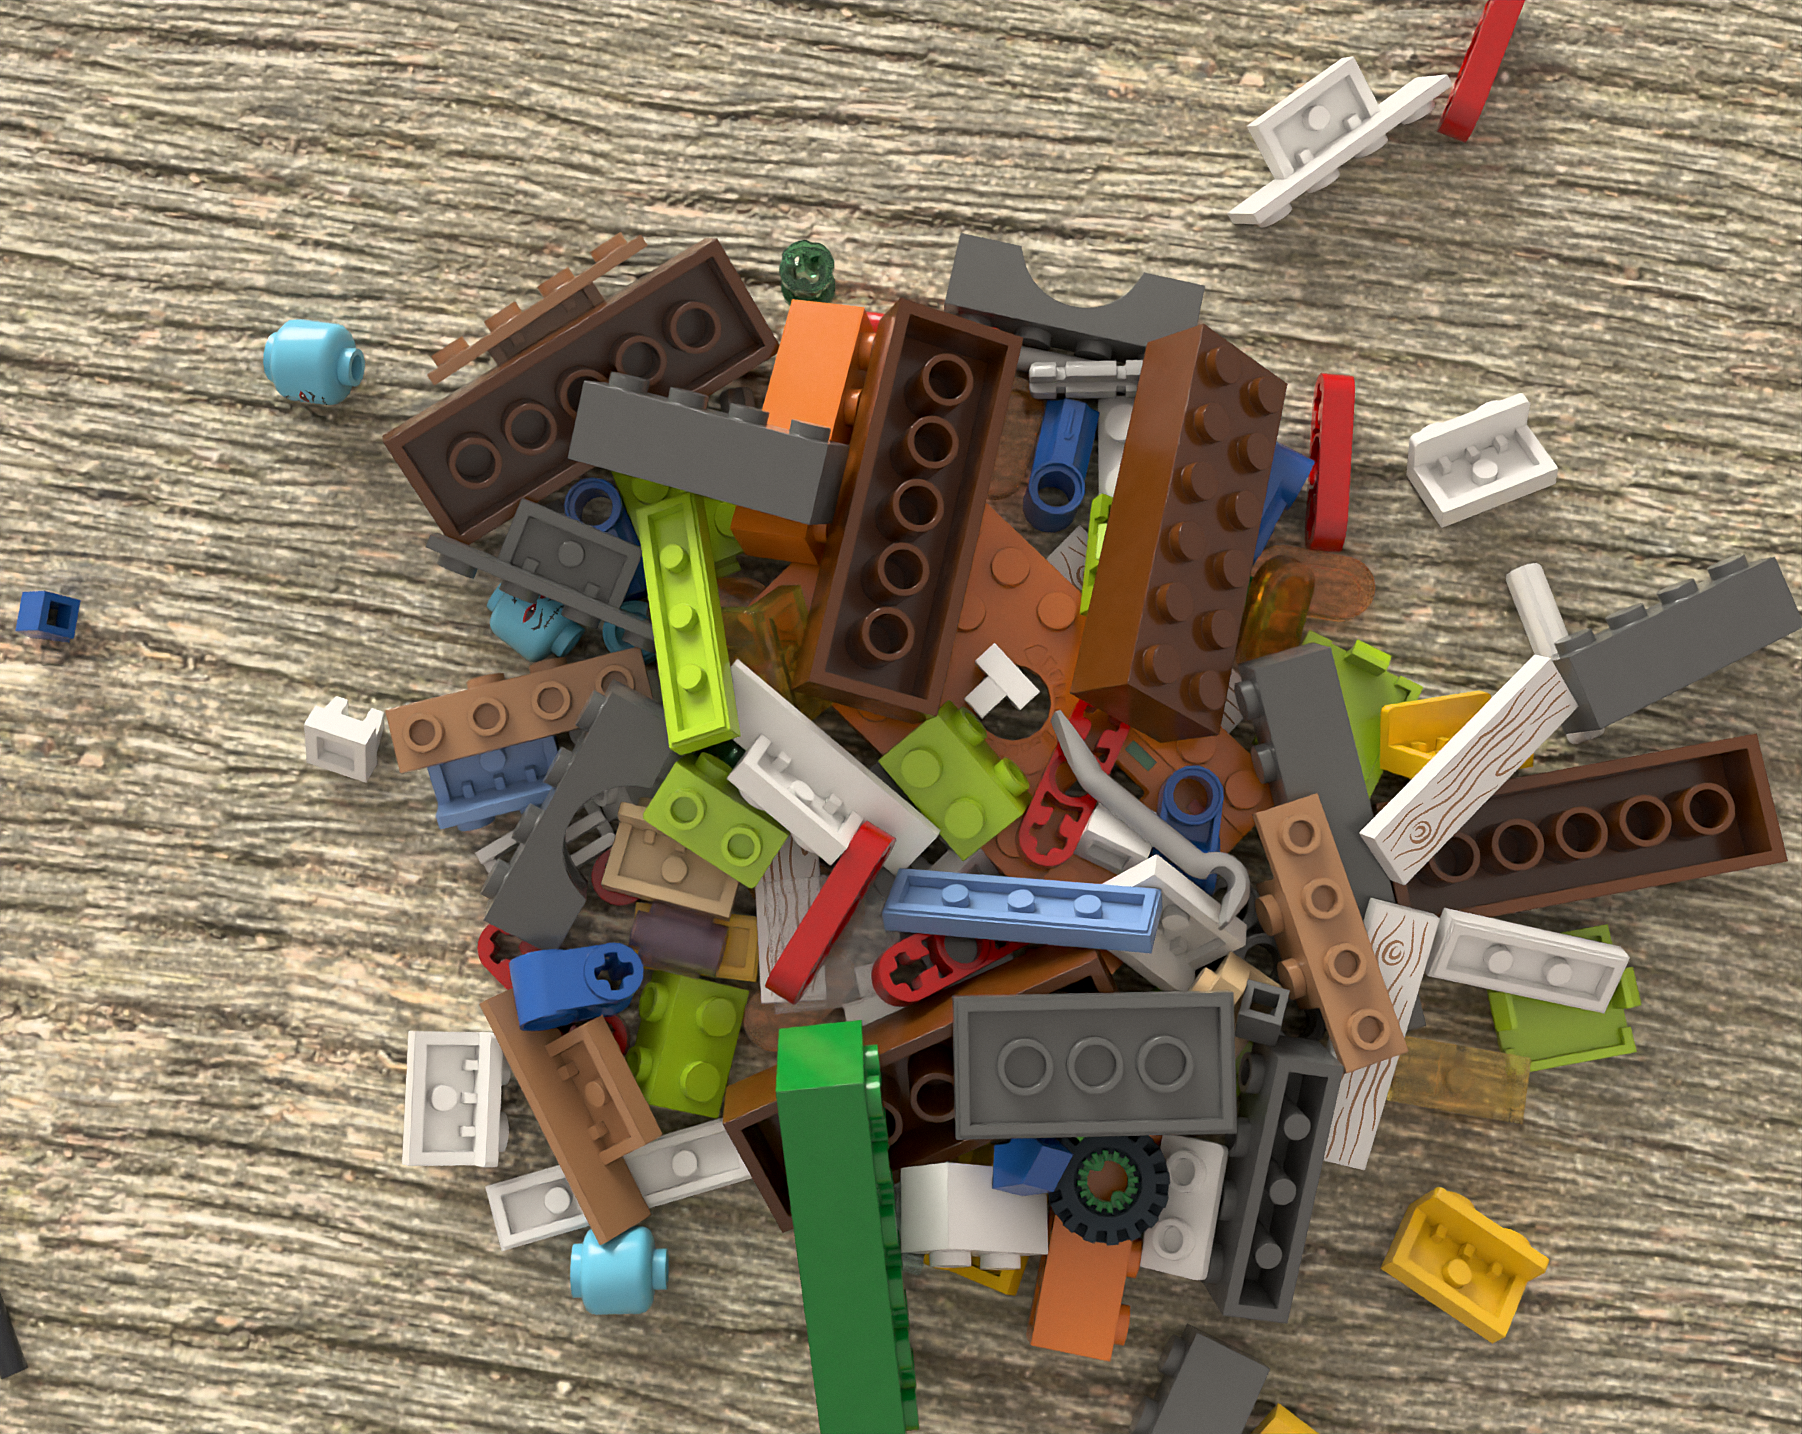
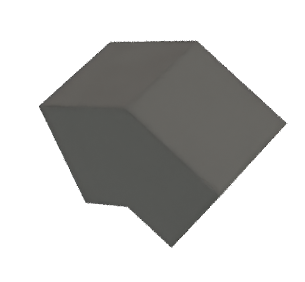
M1248 979L1238 1014L1235 1037L1276 1048L1290 990ZM1252 1002L1276 1008L1275 1016L1250 1010Z

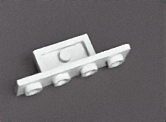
M1341 58L1247 125L1252 138L1275 179L1227 213L1232 223L1258 224L1262 228L1284 218L1292 210L1290 202L1305 191L1313 193L1328 186L1340 176L1338 167L1352 157L1356 159L1365 157L1384 146L1388 141L1386 136L1388 131L1400 123L1403 125L1409 124L1430 113L1436 106L1433 99L1452 86L1448 75L1417 77L1378 105L1355 58Z
M739 659L733 663L730 669L741 733L740 737L733 740L745 749L746 752L727 779L739 789L742 797L753 807L765 810L790 831L792 838L800 847L808 852L816 853L830 866L847 849L859 828L866 821H869L896 838L895 845L883 866L895 876L899 868L906 869L938 837L941 830Z

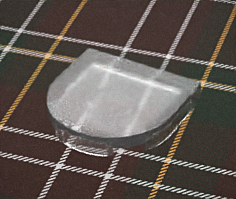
M829 875L763 882L771 971ZM871 885L815 979L796 1005H792L773 993L775 1014L848 1007L862 1003L876 995L871 981L873 964L880 954L892 945L902 941V932L885 930L882 911L887 898L883 897L879 890ZM895 958L898 967L899 960L898 958ZM895 971L890 974L891 978L893 977Z

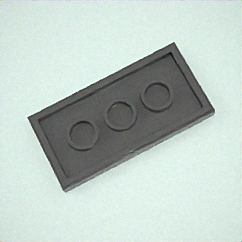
M1230 990L952 996L956 1140L1237 1133L1234 992Z

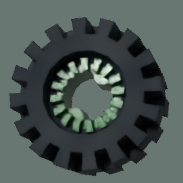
M1149 1135L1085 1137L1081 1142L1077 1137H1063L1059 1141L1073 1156L1054 1192H1049L1048 1196L1055 1215L1063 1222L1064 1227L1071 1233L1074 1232L1081 1236L1085 1241L1093 1244L1095 1242L1106 1243L1107 1246L1119 1245V1242L1127 1240L1133 1241L1141 1237V1234L1148 1228L1152 1229L1158 1222V1217L1163 1208H1166L1169 1199L1170 1173L1161 1149ZM1105 1161H1113L1120 1164L1127 1175L1125 1191L1114 1190L1110 1200H1102L1095 1197L1087 1184L1090 1170L1101 1171Z

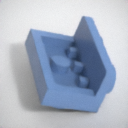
M556 735L428 767L427 770L438 802L436 819L439 829L457 826L460 831L475 830L492 823L497 815L520 810V813L523 815L530 803L540 808L552 786L544 783L543 780L552 761L560 750Z

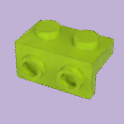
M948 700L939 707L937 717L921 723L886 752L878 762L920 812L941 830L939 834L958 857L965 861L1019 818L1030 804L1032 796L1027 791L1030 785L1022 770L1007 757L1001 760L984 740L987 738V733L979 719L967 708L961 707L958 709L952 701Z
M702 752L699 757L687 753L675 762L644 811L643 819L748 888L756 887L777 853L791 835L790 831L765 810L753 807L742 797L739 789L727 779L733 770L730 766L705 752Z
M653 971L651 981L644 987L639 1000L641 1022L635 1046L629 1049L625 1057L648 1105L718 1119L749 995L748 990L669 971Z

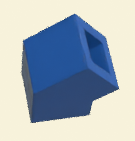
M48 591L22 592L15 631L30 638L70 643V639H74L81 600ZM49 609L58 610L55 626L47 624Z
M1012 1138L1010 1143L995 1145L992 1189L1019 1196L1054 1192L1073 1154L1056 1138Z

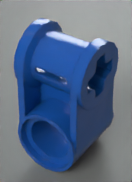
M1198 765L1185 766L1173 772L1162 783L1158 794L1157 815L1203 853L1220 852L1219 831L1224 800L1223 786L1219 778L1209 769ZM1182 779L1198 781L1207 792L1208 801L1206 807L1198 815L1183 813L1174 802L1173 792L1175 786ZM1152 847L1147 859L1156 854L1159 855L1209 896L1213 895L1217 874H1209L1205 880L1192 877L1174 863H1170L1166 856Z
M606 943L568 950H540L518 956L509 962L519 1027L523 1031L549 1030L573 1022L592 1020L601 1015L603 1017H612L620 1014L629 1006L634 993L637 992L643 980V964L639 955L632 948L621 943ZM601 971H608V976L613 981H622L617 990H611L607 980H597Z

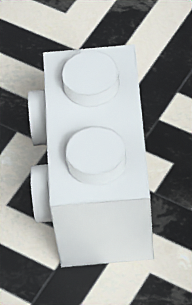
M946 1162L901 1168V1253L929 1254L930 1267L937 1268L971 1267V1256L980 1257V1269L982 1270L1021 1269L1020 1256L1048 1254L1047 1193L1019 1196L992 1189L993 1166Z

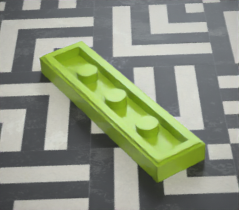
M686 491L636 509L669 748L679 755L741 736L704 497Z

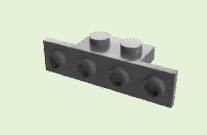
M522 498L498 557L440 533L430 535L426 548L440 553L437 561L439 566L472 579L475 578L478 569L503 579L499 590L513 597L536 604L539 595H543L564 604L561 611L562 616L593 629L598 628L601 620L625 629L622 637L623 641L656 654L652 621L620 608L642 556L640 546L525 498Z

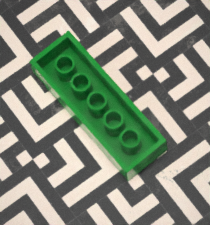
M862 1020L779 1029L776 1099L820 1434H907V1431L920 1430L913 1347L910 1344L908 1301L903 1283V1260L899 1229L897 1230L894 1179L889 1162L886 1111L882 1102L878 1044L864 1045Z

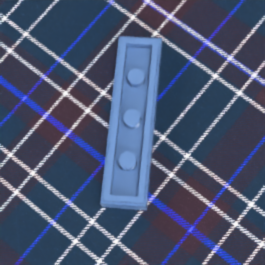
M899 868L882 911L885 930L1151 954L1163 906L1161 889Z

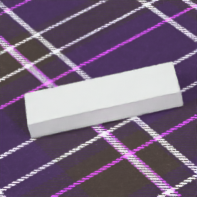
M1444 908L1425 967V973L1430 977L1605 1013L1630 957L1621 946Z

